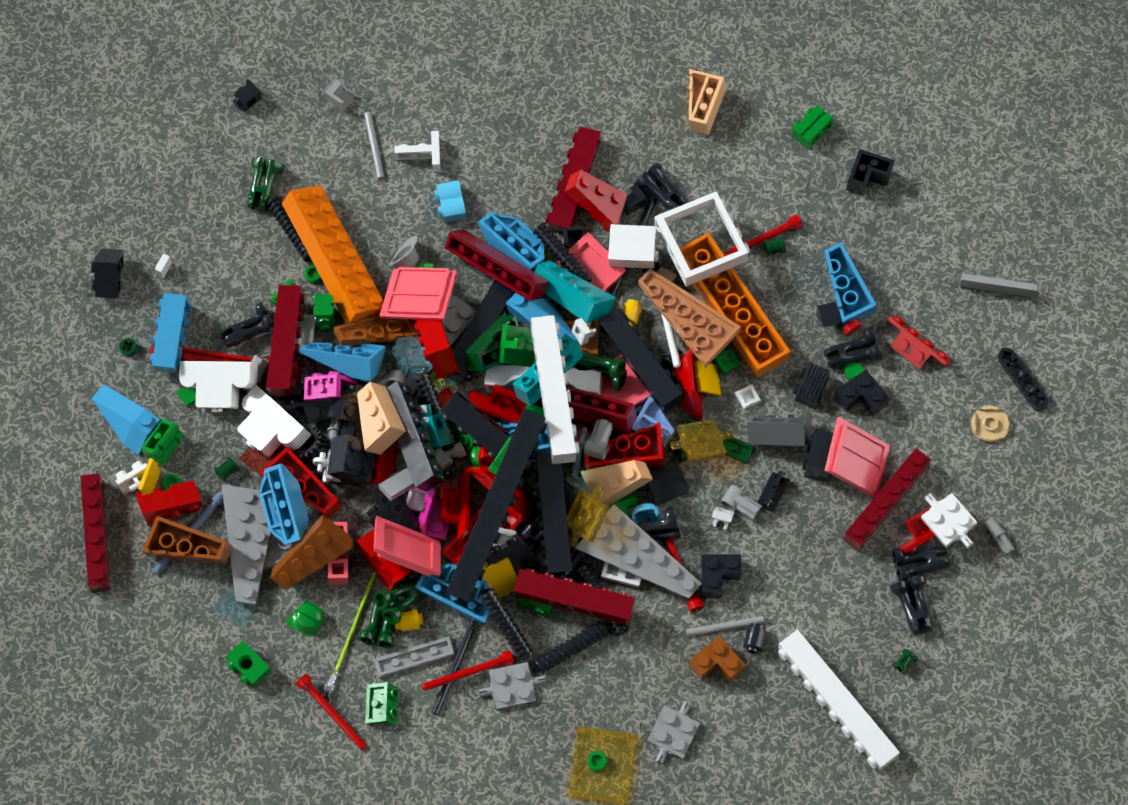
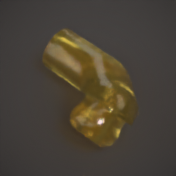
M433 370L431 373L433 385L438 389L445 387L446 379L444 380V377L438 379Z

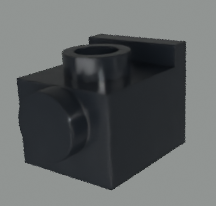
M249 79L245 81L246 85L244 87H240L235 92V99L232 100L238 109L242 108L245 112L262 98L260 90Z

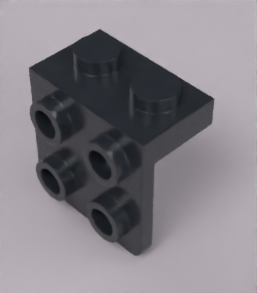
M676 459L666 460L665 466L649 468L647 465L653 480L645 484L647 488L645 491L648 499L652 500L655 506L689 492V486Z
M384 496L381 499L382 503L377 507L373 506L369 509L368 515L365 517L374 528L376 516L414 531L420 527V523H418L419 518L400 496L392 501Z
M522 533L517 536L513 535L502 545L499 546L498 544L491 548V551L494 553L489 563L492 565L508 557L517 577L520 569L529 568L537 570L540 568V562Z

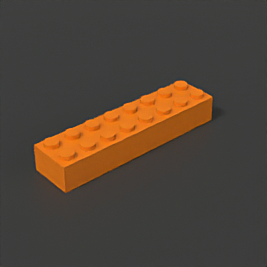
M318 185L289 191L282 205L326 288L333 295L334 303L345 323L379 315L384 301L322 186Z
M709 233L679 248L690 271L725 257ZM733 268L693 284L706 305L741 326L740 332L731 341L756 378L789 360V348Z

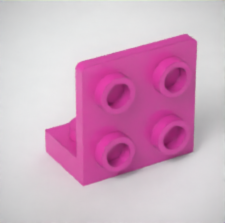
M337 371L328 372V375L314 373L312 377H305L304 400L316 401L340 398L341 387L357 385V381L351 379L350 376L340 375V372Z
M431 489L430 494H426L424 499L425 511L420 513L419 529L422 530V534L445 542L450 522L440 520V500L436 499L435 489Z

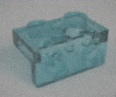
M419 336L398 338L395 346L392 348L393 356L396 357L398 362V370L404 373L405 379H408L410 372L428 371L430 368L429 362L425 360L422 351L424 349L420 345Z

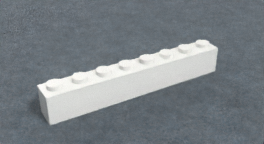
M554 315L531 318V333L544 416L546 418L545 422L548 424L547 435L552 464L576 462V454H579V444L574 442L576 426L571 423V419H574L573 408H569L568 402H571L570 390H566L565 386L568 385L567 373H563L565 358L560 355V351L563 350L562 340L557 337V334H560L559 322H555Z
M798 629L779 643V656L784 661H789L792 665L790 668L793 673L803 678V684L808 691L813 690L817 695V702L822 707H827L830 711L828 714L831 719L841 724V730L848 738L851 736L855 741V748L860 753H865L868 757L867 762L873 769L877 768L881 771L899 756L900 752Z

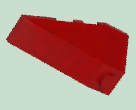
M483 504L469 519V523H471L470 533L466 534L463 540H458L457 533L441 552L455 565L459 563ZM508 508L506 514L509 515L506 525H501L500 528L514 530L522 520Z

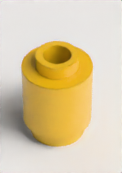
M629 299L624 304L622 312L627 315L630 326L636 327L642 312V304L633 299Z
M417 610L402 612L401 621L395 625L396 631L401 630V632L420 629V625H423L422 613H418Z

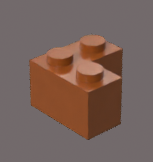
M720 636L689 660L690 669L701 681L717 669L731 683L745 671L746 666Z

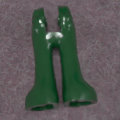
M254 157L251 160V167L254 168V173L248 194L247 207L254 209L256 199H261L259 210L266 211L267 202L271 199L275 177L277 174L284 173L286 166L276 160L269 159L267 162L265 158ZM267 167L264 185L260 188L264 170Z
M586 350L582 351L583 356L575 364L576 369L601 372V375L611 379L613 389L620 391L623 388L627 377L625 361L599 357Z
M420 576L406 581L390 592L383 589L375 593V603L378 609H384L401 596L406 595L405 599L382 612V616L387 622L396 625L401 621L404 610L426 597L425 594L415 588Z
M398 599L384 609H378L374 600L368 628L359 632V641L375 645L382 612L397 604ZM385 619L383 620L377 645L379 647L392 648L395 644V638L391 636L392 624Z

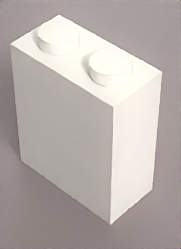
M611 224L608 254L609 267L654 269L655 262H658L659 251H656V244H660V233H657L656 226Z

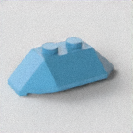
M491 212L478 221V225L487 243L518 263L532 270L544 261V243L542 244L540 242L541 239H537V235H534L533 231L518 218Z
M283 464L269 467L264 470V477L259 491L268 529L284 545L302 540L309 518L299 481Z
M451 563L441 566L439 577L433 574L432 576L421 575L415 586L417 590L469 619L486 623L489 617V610H486V605L482 604L483 600L479 599L480 593L489 588L486 580L477 581L475 586L478 588L474 600L470 598L468 602L446 593L456 570V565Z

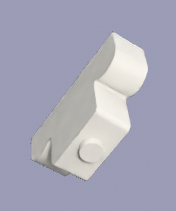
M180 361L179 380L183 386L196 389V407L211 409V412H223V409H238L239 389H252L257 384L258 363Z
M257 385L244 397L242 406L250 415L238 427V431L247 439L246 444L253 450L257 448L266 457H270L281 444L290 450H297L311 436L302 425Z

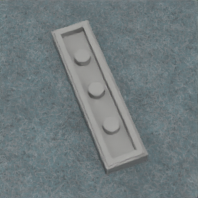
M964 273L961 276L959 287L1035 297L1038 286L1032 283Z
M441 448L435 451L437 462L442 469L452 464V459ZM408 467L379 484V489L390 501L415 487Z
M450 636L375 658L374 662L380 679L455 656Z

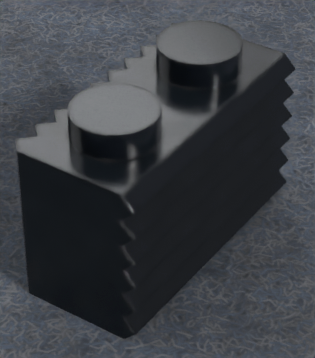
M809 362L807 368L803 367L800 378H803L801 384H796L793 392L796 395L795 401L816 409L830 377L831 370Z

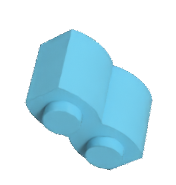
M459 180L437 184V190L434 191L436 202L440 201L441 207H438L439 217L444 219V223L466 219Z

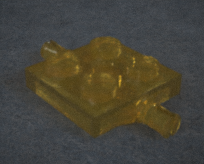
M714 419L683 424L677 427L680 441L671 442L670 447H672V450L683 448L689 463L721 457L726 454L723 440L732 439L733 433L731 430L720 432L716 427Z
M596 484L592 494L580 489L566 517L567 527L573 533L569 541L570 546L576 547L580 537L588 542H593L610 507L599 499L604 488L599 484Z

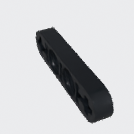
M1002 348L997 356L1000 365L1030 406L1036 411L1045 410L1049 403L1047 395L1011 348ZM1003 353L1011 355L1009 360L1007 358L1003 359ZM1019 368L1022 370V375L1015 376L1012 370ZM1030 383L1033 385V390L1026 391L1023 385ZM1036 397L1038 398V400H1044L1042 406L1041 404H1035L1037 400Z

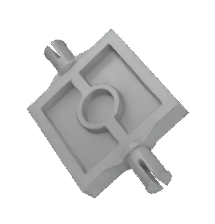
M528 662L489 670L490 687L478 689L480 697L492 695L496 708L499 710L536 702L534 694L535 685L546 684L545 675L533 678L529 671Z
M683 701L679 711L664 705L647 739V743L655 746L660 751L655 760L656 763L659 762V764L663 765L667 755H674L683 760L700 725L699 722L686 715L691 706L690 703L687 704V701Z

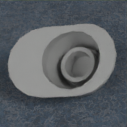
M413 236L405 241L396 252L389 266L393 265L396 268L415 267L419 260L415 249L418 241L417 236Z

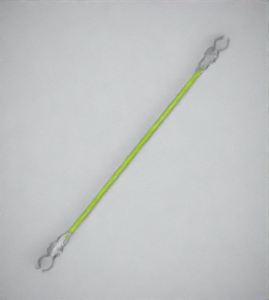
M406 492L400 495L405 503L408 497ZM373 572L336 668L324 685L323 691L325 693L322 696L329 692L328 696L330 698V695L335 692L339 669L376 578L375 572Z

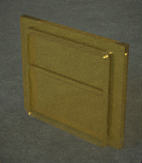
M577 726L567 797L628 805L637 734ZM594 751L603 752L607 757V766L601 772H593L588 768L587 758Z

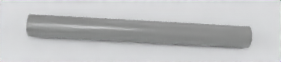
M365 112L364 117L377 179H384L385 176L371 112Z
M759 616L686 629V635L690 637L748 627L751 623L765 624L764 617Z

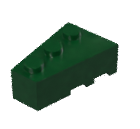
M501 315L464 352L469 371L484 372L500 364L498 363L503 324L519 327L516 315Z

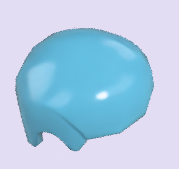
M651 503L640 504L632 512L634 523L643 522L642 519L644 517H650L651 521L661 519L659 508Z

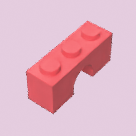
M333 522L348 534L347 522ZM348 551L328 563L329 585H348Z

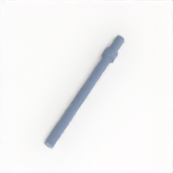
M222 490L219 494H215L211 499L212 502L189 528L198 530L213 511L224 503ZM162 558L152 572L158 576L172 559Z

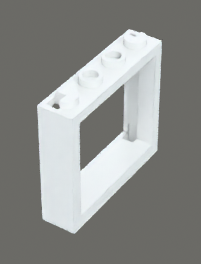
M717 192L654 216L656 229L660 233V237L685 286L748 261L749 247L747 243H743L740 229L738 227L735 228L733 216L730 212L727 213L723 197H719ZM715 205L738 252L690 271L667 224Z

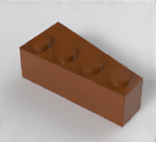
M322 515L304 534L303 539L297 541L272 568L271 579L286 590L350 550L353 538L326 516Z
M157 516L142 553L154 558L226 564L233 546L225 540Z

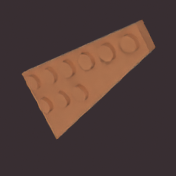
M649 269L638 281L641 289L705 368L741 330V326L652 269Z

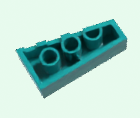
M552 261L539 263L535 270L536 274L549 281L545 294L578 318H582L585 323L598 320L610 313L616 297L561 268Z

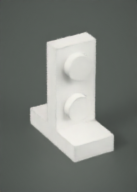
M431 131L432 145L421 143L411 146L407 144L394 146L395 159H432L433 172H441L439 131Z

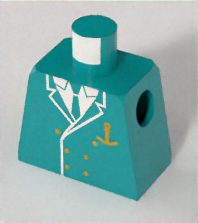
M431 404L419 405L420 415L424 420L423 426L430 436L431 446L441 447L451 444L446 422L442 414L432 415Z

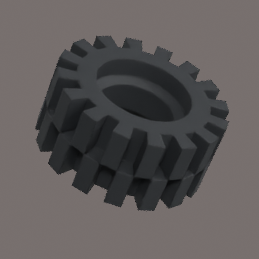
M314 427L306 429L311 436L300 448L293 451L307 465H312L313 459L319 458L321 452L327 454L328 451L326 449L330 447L328 445L330 443L328 437Z

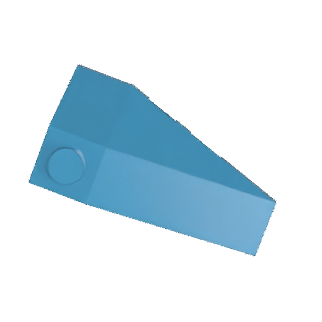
M515 293L506 302L509 314L516 315L517 320L526 327L531 328V318L554 315L555 322H559L560 334H557L558 339L567 334L578 342L546 294H544L543 298L529 301Z
M307 342L299 349V352L347 376L368 382L379 373L385 353V346L361 344V347H350V345H337L333 347L331 343Z
M103 384L92 397V400L123 445L139 456L142 453L141 447L161 420L142 406Z

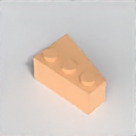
M689 69V123L691 131L709 135L727 89L725 79L721 76Z
M369 382L357 393L364 450L381 455L406 430L386 386Z
M636 460L581 471L595 506L607 507L653 480L646 463Z

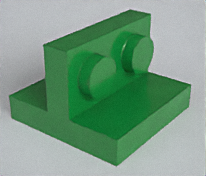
M503 324L498 363L531 367L534 357L531 328Z

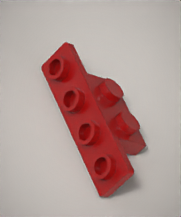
M897 315L896 317L889 316L887 320L901 330L890 346L918 369H922L931 356H934L945 366L952 364L948 360L950 357L945 352H938L934 348L935 345L928 339L923 340L916 329L913 327L908 328L904 325L905 321Z
M495 384L490 397L471 391L468 398L483 412L509 423H518L523 410L527 407L526 403L517 398L514 391Z
M466 467L458 476V488L445 484L440 487V520L458 524V540H463L471 530V523H469L471 507H469L471 476H469V468Z
M931 507L905 521L913 539L898 547L904 553L914 552L918 545L922 543L927 544L933 541V537L936 536L921 519V516L929 511Z

